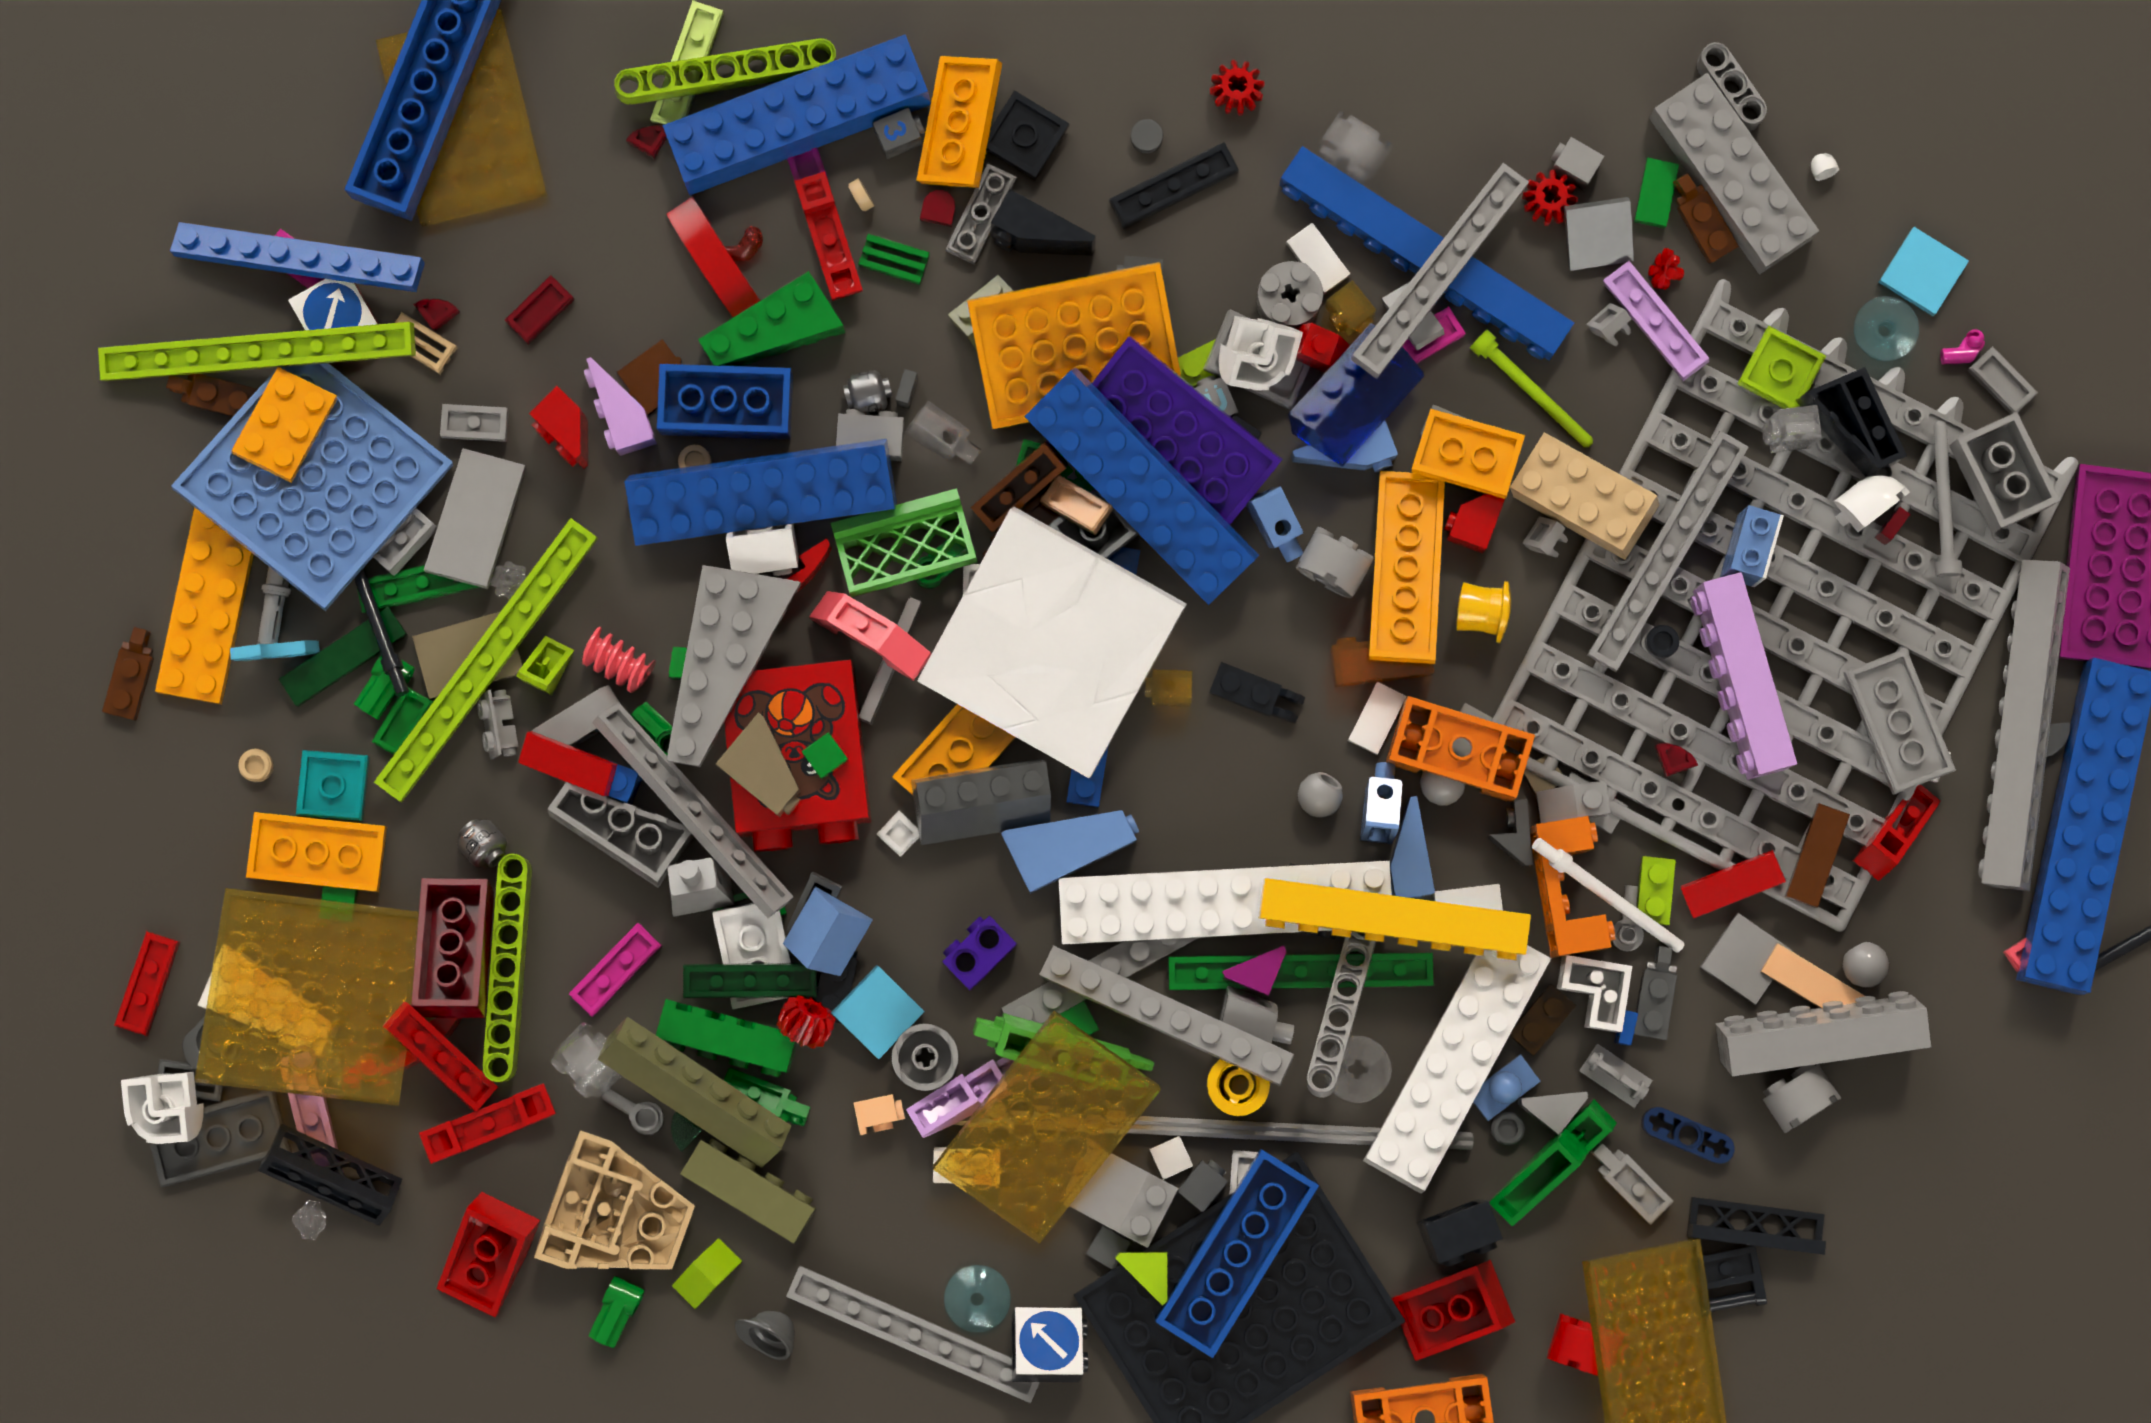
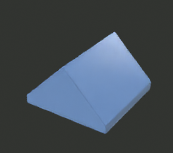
M815 887L783 944L807 969L841 976L873 919Z

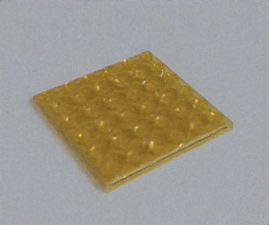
M225 888L195 1082L399 1106L407 1050L382 1026L403 1002H407L410 1005L412 1002L419 912Z

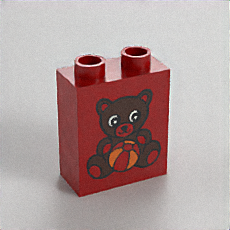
M843 660L753 671L739 694L732 711L724 722L727 749L759 712L766 719L801 792L797 797L801 801L789 815L784 812L779 817L730 777L736 833L740 837L752 836L754 852L793 848L792 832L818 829L820 844H836L859 840L857 824L870 823L872 820L859 717L855 667L852 661ZM829 732L848 758V761L821 779L802 751Z

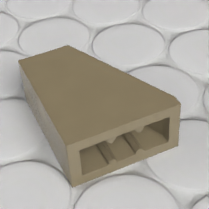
M758 712L717 761L716 765L777 816L781 817L784 812L789 815L801 801L797 797L801 791L766 719Z

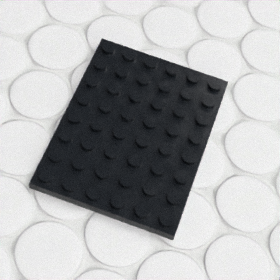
M1298 1151L1281 1161L1318 1184ZM1320 1186L1213 1358L1155 1322V1318L1163 1306L1121 1264L1073 1294L1153 1423H1249L1406 1322ZM1233 1193L1141 1251L1167 1252V1298L1172 1293Z

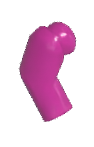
M1977 329L1970 330L1958 348H1942L1940 351L1941 364H1966L1973 362L1984 348L1983 332Z

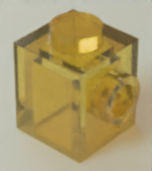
M1353 280L1328 298L1325 307L1331 313V316H1329L1331 323L1339 332L1344 330L1348 336L1355 331L1360 335L1374 324L1372 318L1377 310Z
M1153 669L1152 678H1146L1145 697H1152L1151 706L1191 707L1192 671Z

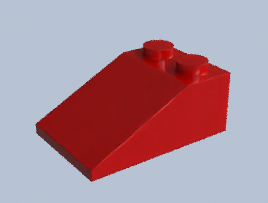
M481 1192L466 1208L436 1289L486 1314L496 1317L531 1247L541 1220Z
M1491 1259L1391 1298L1406 1321L1401 1326L1415 1361L1515 1323Z

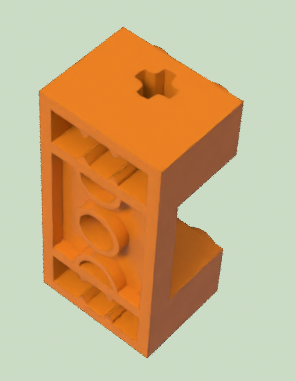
M1408 696L1401 709L1386 763H1392L1397 768L1413 773L1422 770L1480 788L1479 793L1512 802L1517 798L1535 735ZM1463 738L1470 743L1471 751L1469 755L1460 757L1454 753L1452 746L1456 739ZM1504 745L1519 751V755L1507 752L1504 749Z
M1589 816L1535 824L1530 828L1531 848L1537 838H1541L1557 850L1562 849L1569 855H1576L1594 849L1593 843L1598 842L1596 825L1594 822H1589ZM1532 849L1550 957L1557 958L1611 948V941L1615 940L1613 922L1607 921L1606 914L1566 921L1565 915L1570 914V905L1567 894L1562 895L1560 882L1564 881V872H1558L1549 865L1548 859Z
M1483 1374L1449 1378L1447 1382L1388 1390L1379 1387L1350 1391L1354 1423H1415L1417 1413L1422 1410L1432 1412L1434 1423H1494L1488 1379Z

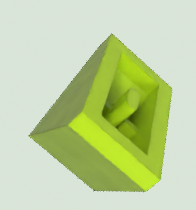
M545 636L519 669L517 677L523 682L552 696L573 656L574 650Z
M718 1238L684 1271L672 1287L696 1309L733 1272L742 1260Z
M1119 1252L1115 1256V1259L1162 1306L1168 1301L1167 1252Z

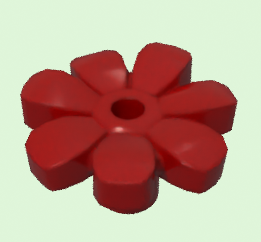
M1664 248L1662 253H1658L1654 260L1656 266L1651 265L1648 270V275L1653 277L1651 284L1657 289L1666 290L1669 288L1671 280L1680 281L1684 277V269L1677 267L1680 263V257L1674 255V250Z

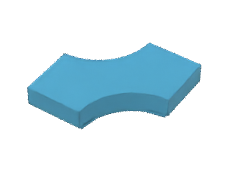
M313 640L230 648L231 660L233 661L288 658L320 652L319 641Z

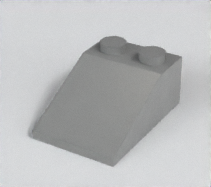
M1089 1142L1059 1201L1148 1248L1178 1188Z

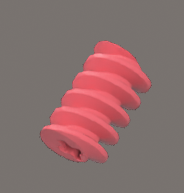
M599 626L585 646L582 664L587 667L594 662L593 671L600 673L605 669L604 677L610 680L616 676V684L621 687L628 682L627 691L630 693L635 692L650 676L656 660H653L649 665H645V653L641 654L637 659L633 658L635 647L632 646L626 652H623L624 641L620 640L613 646L611 644L613 634L609 633L603 639L600 638L602 628Z

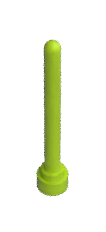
M1488 329L1485 330L1469 348L1478 357L1480 355L1485 359L1489 357L1576 441L1585 448L1590 447L1593 444V438L1497 348L1499 344L1495 341L1496 337Z

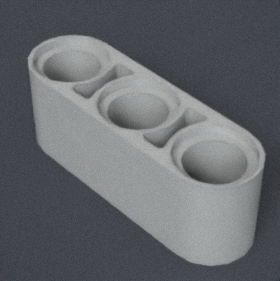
M1719 42L1708 44L1697 60L1699 74L1702 77L1708 73L1749 132L1755 130L1767 113V106L1729 49ZM1706 56H1717L1721 65L1718 67L1711 66L1707 62ZM1724 82H1734L1738 86L1739 92H1728L1725 89ZM1742 109H1753L1757 114V119H1747L1743 115Z
M604 686L532 731L576 747L600 732L592 722L597 715L619 701L610 686Z

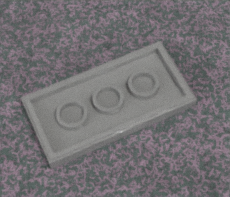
M462 449L424 567L426 573L485 589L489 588L524 478L525 465Z
M1907 648L1843 673L1892 795L1956 771Z

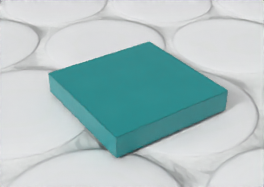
M302 750L296 816L363 821L370 756Z

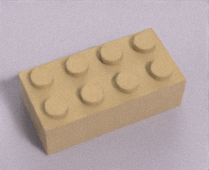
M1545 432L1510 486L1514 498L1549 518L1558 521L1565 527L1624 560L1627 559L1660 506L1656 494Z

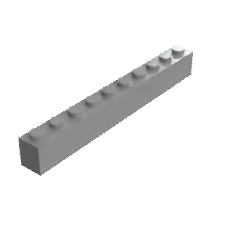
M2022 560L2021 571L2016 576L2018 595L2017 601L2013 602L2011 608L2014 627L2013 633L2009 634L2007 640L2010 659L2009 665L2005 666L2003 672L2006 690L2005 697L2001 698L1999 704L2002 722L2001 729L1997 730L1995 736V746L1998 749L1997 762L1994 761L1991 768V779L1994 781L1993 793L1988 796L1987 811L1990 813L1989 825L1985 827L1983 832V844L1986 846L1985 857L1981 859L1979 864V877L1982 878L1981 883L1993 888L2030 891L2070 572L2068 566L2058 561Z

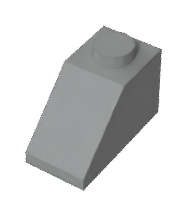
M1606 781L1575 784L1536 792L1540 823L1589 816V818L1604 817L1611 813Z

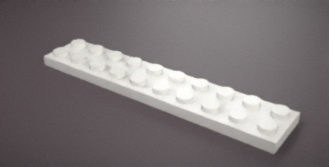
M1390 861L1059 878L1062 945L1303 932L1298 931L1299 924L1285 923V929L1267 927L1265 926L1266 920L1258 919L1263 879L1269 878L1392 895ZM1319 927L1318 931H1332V929Z

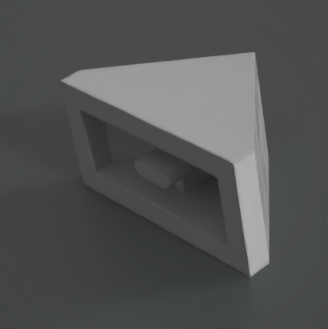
M1588 1092L1518 1098V1105L1553 1134L1559 1135L1586 1102Z

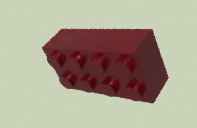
M422 878L411 1006L423 1017L485 1018L494 890L488 879Z

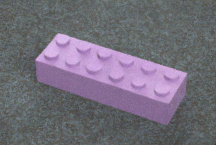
M1742 572L1703 582L1693 590L1694 596L1690 597L1695 616L1700 615L1703 628L1699 629L1702 644L1704 647H1709L1712 659L1709 660V668L1713 679L1718 678L1721 691L1718 692L1720 706L1723 711L1727 710L1731 723H1727L1730 740L1736 742L1740 754L1736 755V761L1741 774H1746L1747 780L1791 768L1797 765V761Z

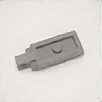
M1599 1143L1591 1151V1154L1602 1164L1598 1169L1602 1178L1649 1225L1674 1202L1628 1154H1624L1619 1149L1613 1154L1603 1143Z

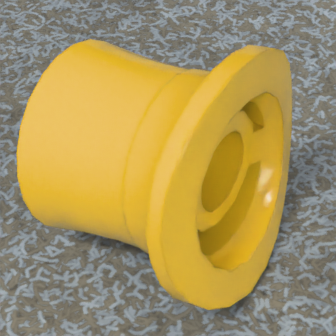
M1504 581L1503 588L1481 587L1463 582L1457 606V631H1479L1496 635V642L1500 643L1506 632L1511 613L1509 582Z
M1219 1059L1212 1066L1208 1074L1207 1090L1211 1101L1221 1111L1233 1116H1245L1255 1112L1264 1104L1269 1094L1270 1082Z

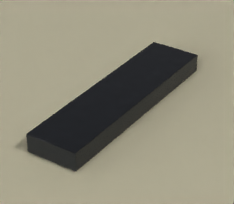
M1225 142L1110 198L1109 202L1123 229H1126L1239 173V169Z

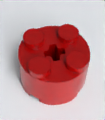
M1560 1313L1546 1358L1605 1379H1610L1624 1334Z

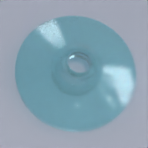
M1890 296L1874 298L1864 304L1855 317L1854 336L1856 342L1868 356L1882 361L1899 359L1914 347L1918 339L1919 322L1917 316L1907 303L1898 298ZM1879 326H1886L1889 329V335L1882 336L1878 330Z
M971 1265L959 1270L950 1279L945 1290L944 1302L949 1317L956 1325L967 1331L983 1332L996 1327L1002 1322L1008 1313L1011 1295L1006 1280L999 1272L988 1266ZM972 1294H982L984 1298L981 1305H974L971 1302Z

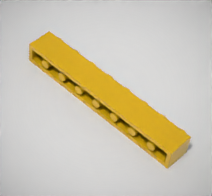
M1265 878L1263 879L1258 919L1266 920L1265 926L1282 929H1285V923L1299 924L1298 931L1318 933L1319 927L1332 929L1331 935L1351 938L1352 932L1365 933L1364 940L1384 942L1385 936L1398 938L1397 944L1417 947L1418 941L1430 942V949L1450 951L1451 945L1464 947V954L1483 956L1484 950L1496 951L1497 958L1516 961L1517 955H1526L1531 914Z

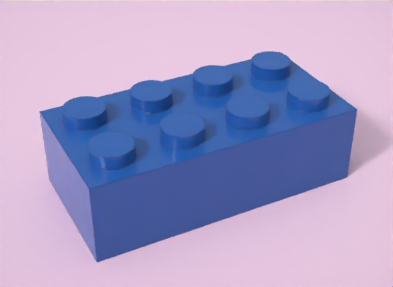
M660 364L657 430L660 435L791 440L793 373L791 368Z

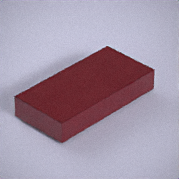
M550 275L505 319V322L529 345L575 299Z

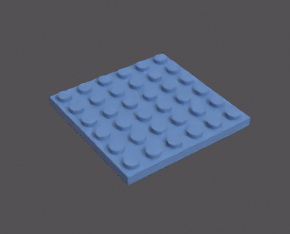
M329 363L284 366L280 368L337 395L334 407L292 483L233 455L231 451L275 373L274 371L171 487L172 490L326 611L402 525L412 511L452 468L453 462Z

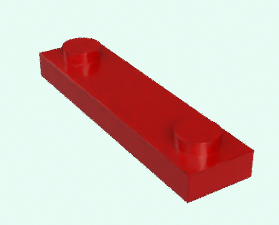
M403 1002L382 1026L471 1110L477 1112L498 1088L493 1081L489 1080L476 1065L409 1003Z

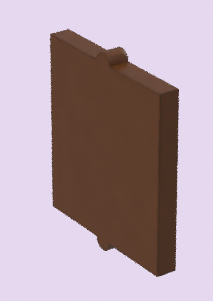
M662 339L617 371V374L629 388V394L637 399L649 415L658 409L660 364L681 365L682 360L680 357H675Z

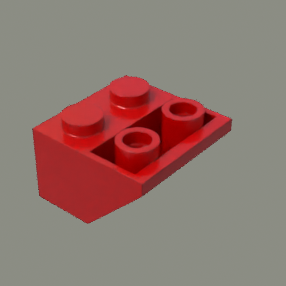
M556 386L529 413L535 421L531 426L549 445L555 441L558 444L555 449L572 467L578 463L585 469L588 466V419L581 408Z

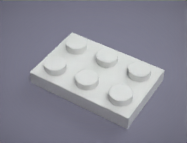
M754 903L712 912L723 964L791 963L789 950L783 944L786 936L780 910L767 918ZM789 997L730 998L732 1009Z

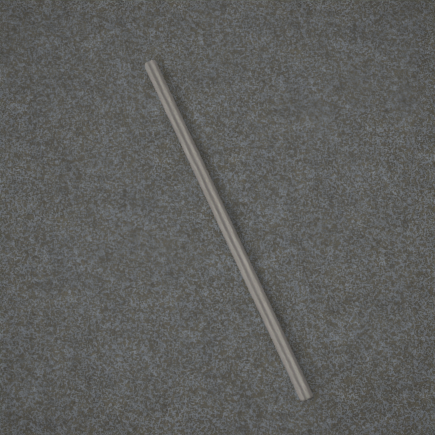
M986 1108L953 1124L1372 1145L1381 1129L1376 1127ZM1457 1131L1448 1149L1471 1150L1474 1140L1473 1133Z

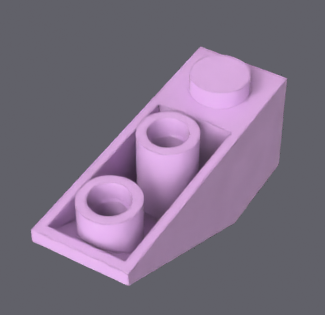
M591 357L587 358L589 368L585 369L584 373L589 387H596L599 399L594 400V404L599 418H606L609 429L604 431V435L609 449L615 448L617 453L622 456L657 444L645 409Z

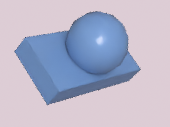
M1518 1055L1484 1081L1473 1103L1484 1118L1489 1121L1541 1081L1524 1058Z

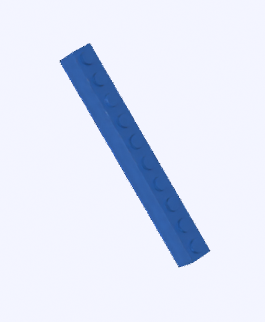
M1303 146L1280 179L1279 186L1283 188L1282 192L1294 201L1301 199L1310 205L1309 209L1312 213L1323 219L1326 216L1337 223L1336 227L1348 236L1355 234L1364 240L1363 244L1366 248L1376 254L1380 252L1392 258L1390 262L1404 272L1409 269L1416 274L1444 239ZM1473 256L1444 292L1446 293L1444 297L1450 303L1461 307L1463 304L1473 311L1472 316L1486 325L1489 322L1500 329L1499 333L1511 342L1518 340L1527 346V352L1539 360L1546 358L1550 361L1574 325L1573 321Z

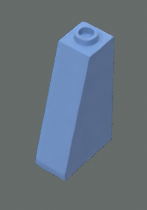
M1120 810L1008 829L1001 832V835L1031 894L1058 881L1059 878H1064L1135 843L1137 839L1134 834L1139 833V829L1132 815L1130 814L1125 817L1123 811Z

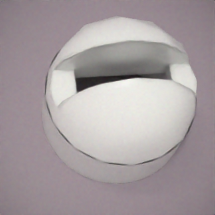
M1827 153L1816 155L1811 162V171L1817 181L1830 178L1839 171L1836 160Z

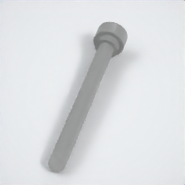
M1937 421L1933 429L1941 555L1938 556V561L1935 562V576L1956 577L1962 575V561L1958 560L1957 554H1954L1947 425L1944 421Z

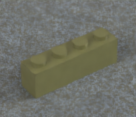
M712 1137L709 1142L700 1140L680 1175L790 1242L796 1243L817 1209L811 1205L813 1199L796 1189L794 1194L784 1189L783 1185L785 1182L770 1172L766 1176L754 1170L756 1164L746 1157L739 1155L737 1159L726 1153L728 1147Z

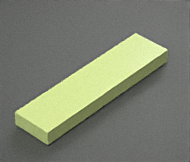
M692 1L671 62L709 56L724 15L723 10ZM690 70L684 77L690 83H697L700 81L702 74L696 70ZM665 76L661 88H665L670 84L668 77ZM695 95L657 100L650 121L658 125H665L688 116Z

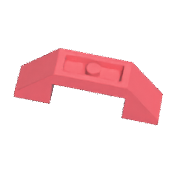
M827 591L809 616L810 620L832 633L837 634L840 631L879 654L887 666L912 681L918 676L932 654L897 624L844 593Z

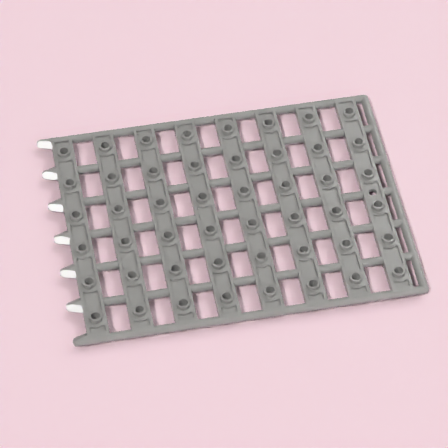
M1721 279L1717 282L1690 334L1698 345H1700L1707 332L1752 355L1768 325L1788 335L1789 314L1785 308H1777L1763 321L1729 305L1731 284L1729 281ZM1843 338L1832 339L1821 351L1813 348L1826 355V358L1808 391L1856 371V369L1845 364L1847 343ZM1708 365L1703 366L1684 381L1672 369L1619 474L1658 496L1660 506L1651 519L1664 526L1681 495L1635 472L1647 446L1694 469L1689 479L1690 481L1718 432L1721 430L1728 434L1735 419L1782 442L1769 468L1743 456L1726 486L1753 499L1750 506L1760 509L1766 506L1811 529L1798 555L1775 545L1766 579L1782 587L1769 613L1752 604L1751 606L1764 650L1811 674L1798 701L1778 690L1776 692L1791 742L1795 738L1840 761L1828 788L1826 789L1789 769L1747 780L1746 774H1741L1737 765L1736 755L1740 754L1737 743L1722 735L1729 720L1727 710L1723 711L1720 707L1710 728L1663 704L1676 677L1718 698V692L1721 691L1718 678L1713 679L1710 672L1709 660L1712 659V656L1692 647L1699 634V629L1703 626L1700 615H1693L1684 635L1679 640L1680 643L1677 651L1665 659L1653 657L1646 649L1645 638L1654 626L1645 623L1628 652L1665 671L1651 698L1605 675L1604 673L1608 667L1596 661L1592 668L1546 644L1559 617L1599 636L1615 606L1576 587V584L1589 560L1631 581L1648 553L1647 550L1637 545L1633 547L1627 559L1624 560L1585 538L1492 722L1535 735L1532 749L1548 756L1544 764L1529 757L1525 770L1558 787L1581 784L1557 772L1555 769L1558 763L1596 782L1606 781L1610 814L1718 870L1735 865V863L1731 862L1734 854L1748 860L1774 850L1786 882L1762 892L1820 923L1842 932L1847 927L1872 877L1870 873L1861 867L1857 877H1854L1832 865L1821 898L1841 908L1837 916L1820 907L1814 908L1784 897L1809 825L1798 847L1751 823L1764 796L1809 819H1812L1818 803L1850 814L1843 836L1861 846H1865L1868 843L1869 839L1886 820L1839 795L1852 768L1888 787L1889 785L1862 720L1855 731L1809 707L1819 686L1824 680L1852 695L1843 673L1866 663L1841 651L1839 647L1851 623H1854L1897 645L1898 649L1896 652L1907 648L1909 655L1912 653L1957 676L1944 703L1925 694L1943 736L2017 589L2016 576L2021 571L2022 560L2032 559L2060 501L2041 511L2031 530L2014 523L1992 534L1975 498L1972 501L1951 490L1953 531L1956 532L1953 538L1954 554H1957L1959 558L1969 538L2015 563L2002 588L1962 568V575L1936 577L1935 562L1938 561L1939 555L1898 534L1889 543L1884 545L1874 538L1882 527L1874 522H1871L1861 531L1857 532L1850 522L1843 527L1835 516L1841 511L1833 501L1845 492L1851 478L1859 482L1867 477L1862 474L1801 406L1794 415L1737 384L1738 381ZM1894 367L1879 381L1872 377L1870 378L1894 429L1927 446L1914 471L1897 462L1869 476L1884 475L1894 478L1909 490L1910 493L1898 501L1894 510L1902 507L1908 512L1911 508L1939 523L1937 482L1926 477L1935 460L1933 426L1937 421H1944L1946 423L1948 455L1953 459L1955 457L1949 445L1958 438L1976 430L1961 423L1964 406L1959 397L1949 398L1936 411L1903 394L1905 373L1902 368ZM1677 389L1723 412L1711 438L1664 415ZM1793 449L1840 472L1827 498L1780 474ZM2074 457L2065 458L2054 470L2044 466L2060 500L2078 467V460ZM1711 511L1694 542L1723 556L1712 578L1714 580L1720 578L1735 523ZM1822 535L1869 559L1856 585L1809 562ZM1880 566L1928 589L1915 615L1868 592ZM1678 567L1661 597L1694 613L1690 597L1694 596L1693 590L1706 581ZM1793 593L1840 616L1827 643L1780 619ZM1939 595L1986 619L1974 645L1926 622ZM1530 675L1577 698L1564 725L1516 702ZM1588 705L1635 728L1622 756L1575 732ZM1647 735L1662 743H1670L1682 747L1696 759L1698 766L1688 770L1680 786L1633 762ZM1504 745V749L1507 752L1519 755V751ZM1705 765L1752 789L1739 817L1692 793ZM1917 786L1899 792L1889 814L1902 799L1909 800ZM1617 793L1664 816L1661 825L1613 801ZM1678 798L1684 802V808L1681 811H1677L1672 807L1674 799ZM1907 805L1892 825L1894 829H1896ZM1677 823L1722 846L1723 849L1720 855L1673 832L1675 824Z

